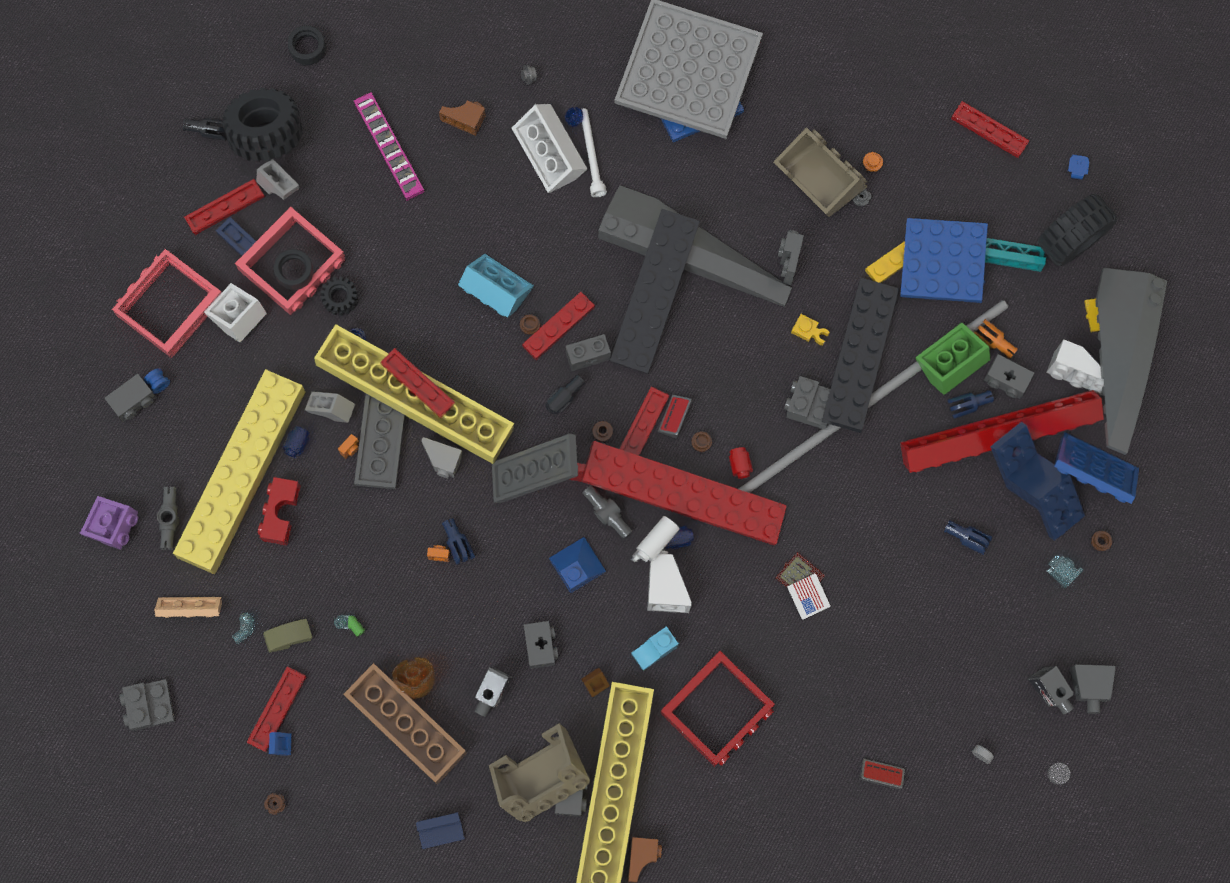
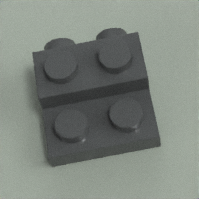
M793 230L788 231L786 238H782L778 256L781 257L780 264L784 265L781 277H785L783 283L790 286L795 274L804 236Z
M800 376L799 380H794L791 392L794 393L792 399L787 398L784 408L787 410L786 418L826 429L827 423L821 421L830 389L819 386L818 381Z
M167 679L122 688L123 693H120V702L122 706H126L127 714H123L125 726H129L130 730L136 731L175 722Z

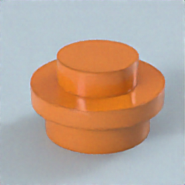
M871 152L865 155L863 166L866 170L876 172L882 167L883 159L879 154Z

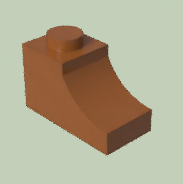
M466 101L464 105L456 108L442 106L439 112L440 121L475 136L486 117L485 108L478 102L472 103L470 101Z
M632 837L628 882L637 883L641 870L651 862L656 863L657 858H661L662 845H658L657 839Z

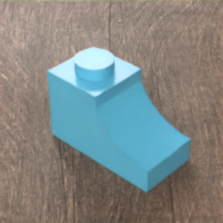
M666 626L631 654L644 671L678 647V642Z

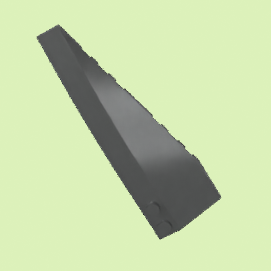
M1103 268L1096 296V307H1098L1097 323L1100 326L1098 340L1101 341V348L1099 349L1101 379H1104L1102 394L1105 396V405L1103 407L1107 418L1105 423L1106 447L1126 455L1149 376L1167 281L1150 273Z

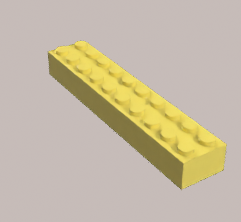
M335 324L314 358L316 366L494 464L514 430L513 422L424 374L455 402V405L442 418H439L380 364L388 355L387 352Z
M265 369L173 552L178 559L214 575L216 574L305 394L302 385Z
M612 682L576 883H621L654 689Z

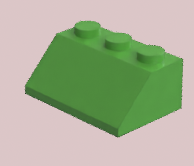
M961 323L916 357V361L930 383L945 395L990 361L989 346Z

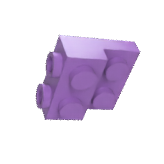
M97 496L80 534L121 550L122 546L126 545L129 541L128 533L131 526H135L138 521V511L130 506Z

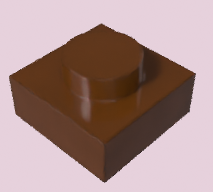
M597 668L581 679L592 698L610 686L600 668Z

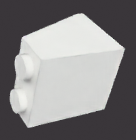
M661 551L653 562L650 561L647 610L689 613L691 600L674 557L668 554L667 551Z

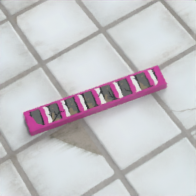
M372 93L354 100L355 106L406 200L424 193L420 181Z

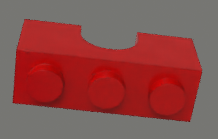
M274 477L273 482L269 483L267 495H269L268 503L265 502L263 506L264 521L263 523L260 522L258 528V535H260L262 541L287 546L292 525L289 521L280 520L278 518V511L284 505H297L301 487L298 481Z

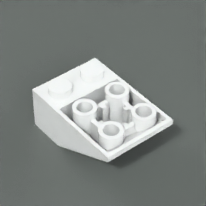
M1063 340L1054 351L1046 373L1051 374V377L1057 380H1066L1074 387H1083L1089 391L1094 390L1098 395H1103L1104 379H1101L1100 365L1083 347Z

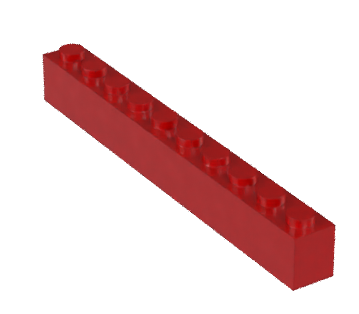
M1094 390L901 442L903 464L910 473L920 472L925 468L938 467L947 462H956L962 458L978 456L981 453L992 451L990 446L1020 422L1027 425L1032 440L1046 435H1055L1064 430H1073L1082 425H1091L1097 421L1104 420L1102 398Z

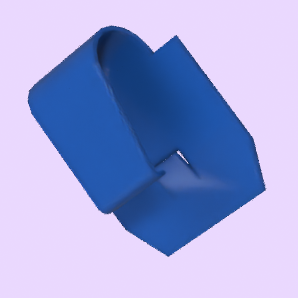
M1072 155L1069 161L1068 172H1072L1071 178L1082 180L1084 174L1088 175V157Z

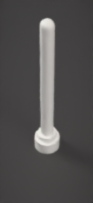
M583 108L580 114L593 180L590 192L592 197H602L607 194L606 186L600 180L588 110Z

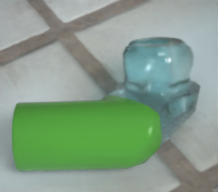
M340 615L334 620L336 628L351 629L357 637L365 632L359 621L352 615Z

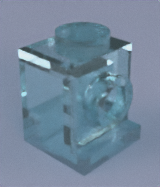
M1058 555L1048 563L1051 567L1047 570L1064 588L1069 586L1083 571L1081 567L1076 569L1074 562L1069 558L1059 557Z

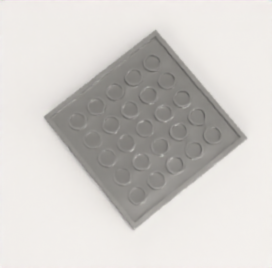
M651 0L614 103L727 139L763 33L666 2Z

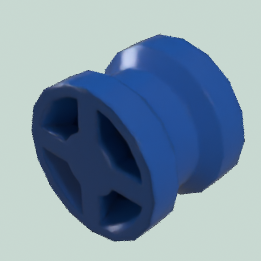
M160 368L152 370L144 378V382L151 386V391L154 394L163 391L170 384V380L163 376V371Z

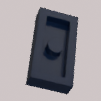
M231 217L216 230L217 234L241 256L256 242Z

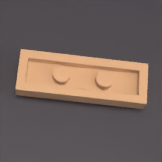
M221 597L158 598L155 616L167 618L174 616H219L222 599Z

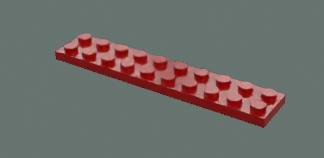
M596 441L592 442L581 482L771 545L777 544L787 506Z

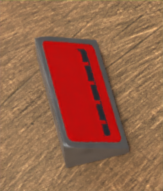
M672 395L658 432L677 439L692 399Z
M863 759L859 780L901 790L903 788L905 769Z

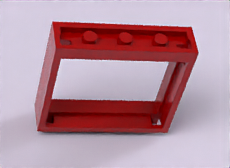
M719 651L661 710L660 714L715 767L718 763L722 766L730 758L728 753L733 748L737 750L745 742L742 738L747 733L752 735L760 727L757 723L762 718L766 720L774 712L771 708L775 704ZM722 663L765 706L715 755L673 712Z

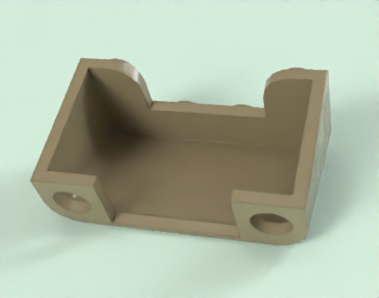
M806 127L776 158L774 163L828 217H831L867 188L865 184L868 181L846 160L844 163L838 158L841 155L833 147L829 150L825 146L828 142L815 129L811 132Z
M560 723L542 733V737L550 743L544 749L518 764L505 755L489 765L499 806L517 820L523 822L530 821L536 815L550 809V807L567 799L577 791L584 789L590 782L568 731ZM558 732V737H551L554 733ZM502 764H509L506 768H498Z

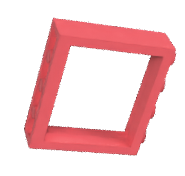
M290 207L235 264L243 275L291 315L298 308H302L303 302L317 292V288L321 283L324 284L330 279L331 273L335 269H339L346 258L340 248ZM297 222L334 254L313 274L309 284L299 289L287 301L250 268Z
M165 249L159 257L156 255L154 262L149 268H145L142 271L138 281L129 286L127 293L123 298L117 300L118 303L112 310L117 317L172 358L208 317L204 311L222 292ZM171 264L208 292V295L164 344L126 313L167 266Z

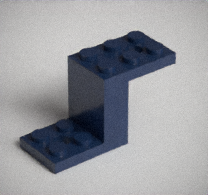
M1020 422L990 446L1007 489L1039 510L1048 536L1055 541L1085 516L1070 474L1066 475L1059 472L1053 463L1037 453L1026 424Z

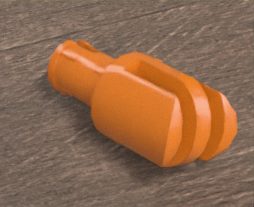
M984 319L983 323L996 332L997 335H993L982 325H979L978 329L992 341L989 342L976 331H974V334L986 343L989 348H997L1010 359L1013 354L1009 350L1015 354L1018 348L1004 339L1002 331Z

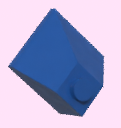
M585 537L549 558L570 593L606 572Z

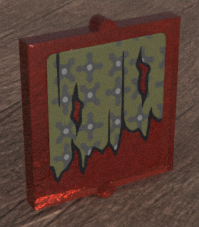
M797 552L788 563L784 564V568L775 579L788 589V586L813 574L817 575L819 582L825 575Z

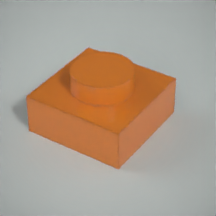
M351 434L338 448L339 453L345 459L349 455L353 456L358 451V439Z
M434 545L433 548H428L427 557L428 560L449 562L450 552L444 546Z

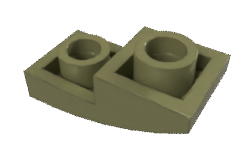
M307 619L290 622L263 633L269 653L289 649L290 645L311 641L312 639Z

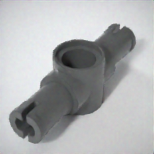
M592 485L583 491V494L594 506V514L605 526L607 524L612 526L623 539L632 532L630 527L622 520L621 510L612 499L609 498L607 500L606 497L603 498Z
M163 487V505H161V509L157 514V520L160 523L159 531H161L160 549L167 550L168 548V550H173L174 532L180 521L176 506L177 488L170 487L169 489V487ZM168 514H172V520L168 523H165V516Z

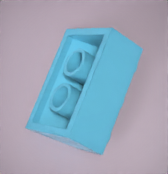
M483 254L466 267L458 284L465 292L474 295L483 304L489 305L500 315L507 318L519 308L533 288L532 284L486 254Z

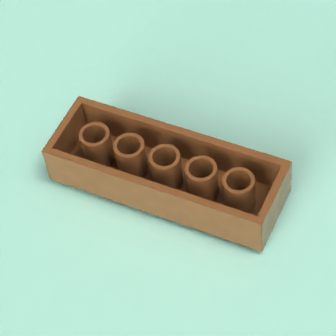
M374 663L344 693L345 697L437 785L467 754L450 735Z

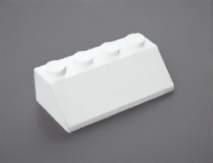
M535 104L512 127L548 193L575 181L587 170L551 104Z

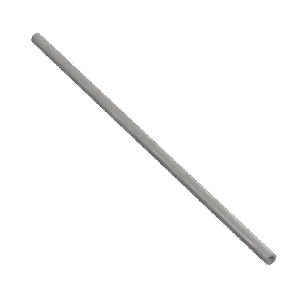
M1000 301L969 323L967 327L974 333V331L978 330L979 325H985L983 323L984 319L991 321L1008 309V305L1005 301ZM916 361L874 391L868 408L920 372L922 368ZM828 424L826 429L818 431L741 486L739 490L751 493L841 427Z

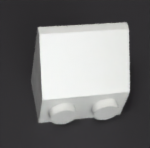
M232 283L204 311L217 326L238 342H241L267 314L258 299Z

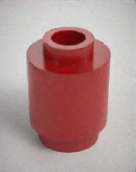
M745 447L730 450L729 460L733 476H738V479L749 477V473L753 472L749 452L746 451Z

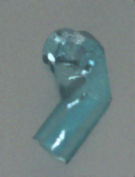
M242 613L240 615V630L232 635L237 644L253 632L254 619L249 613Z

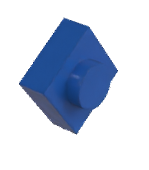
M271 732L269 735V754L291 755V734Z

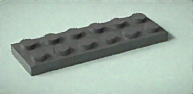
M368 394L365 396L354 485L396 489L405 415Z
M567 434L495 461L492 464L494 503H502L577 477L576 435Z

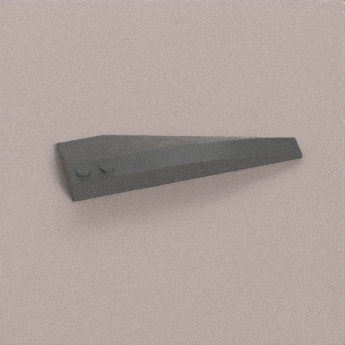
M619 185L598 230V239L646 256L661 209L679 213L654 197ZM698 227L684 270L785 307L792 289L790 286Z

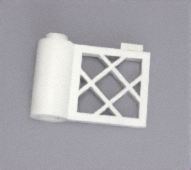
M663 516L636 548L637 551L632 555L633 558L631 560L636 562L638 559H642L645 562L648 560L653 562L679 531V527L672 520Z

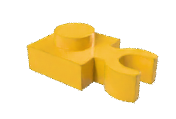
M800 314L791 331L792 334L808 342L812 337L819 345H824L825 342L820 339L819 335L823 334L828 337L830 332L824 328L818 329L819 323L803 314Z

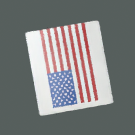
M816 574L788 586V590L802 619L830 607Z

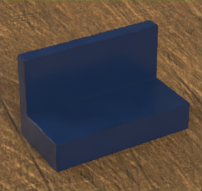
M459 813L416 822L422 849L465 840Z

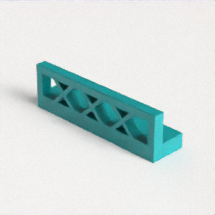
M990 238L986 240L985 263L1039 272L1045 266L1046 258L1041 247ZM990 245H996L999 248V250L987 247H989ZM1010 248H1014L1019 253L1009 252L1007 250H1009ZM1030 251L1038 252L1039 256L1027 255V253Z

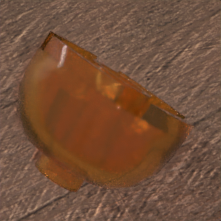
M415 657V661L408 662L407 659L402 661L392 672L394 684L411 699H419L431 692L435 684V671L432 663L425 658Z

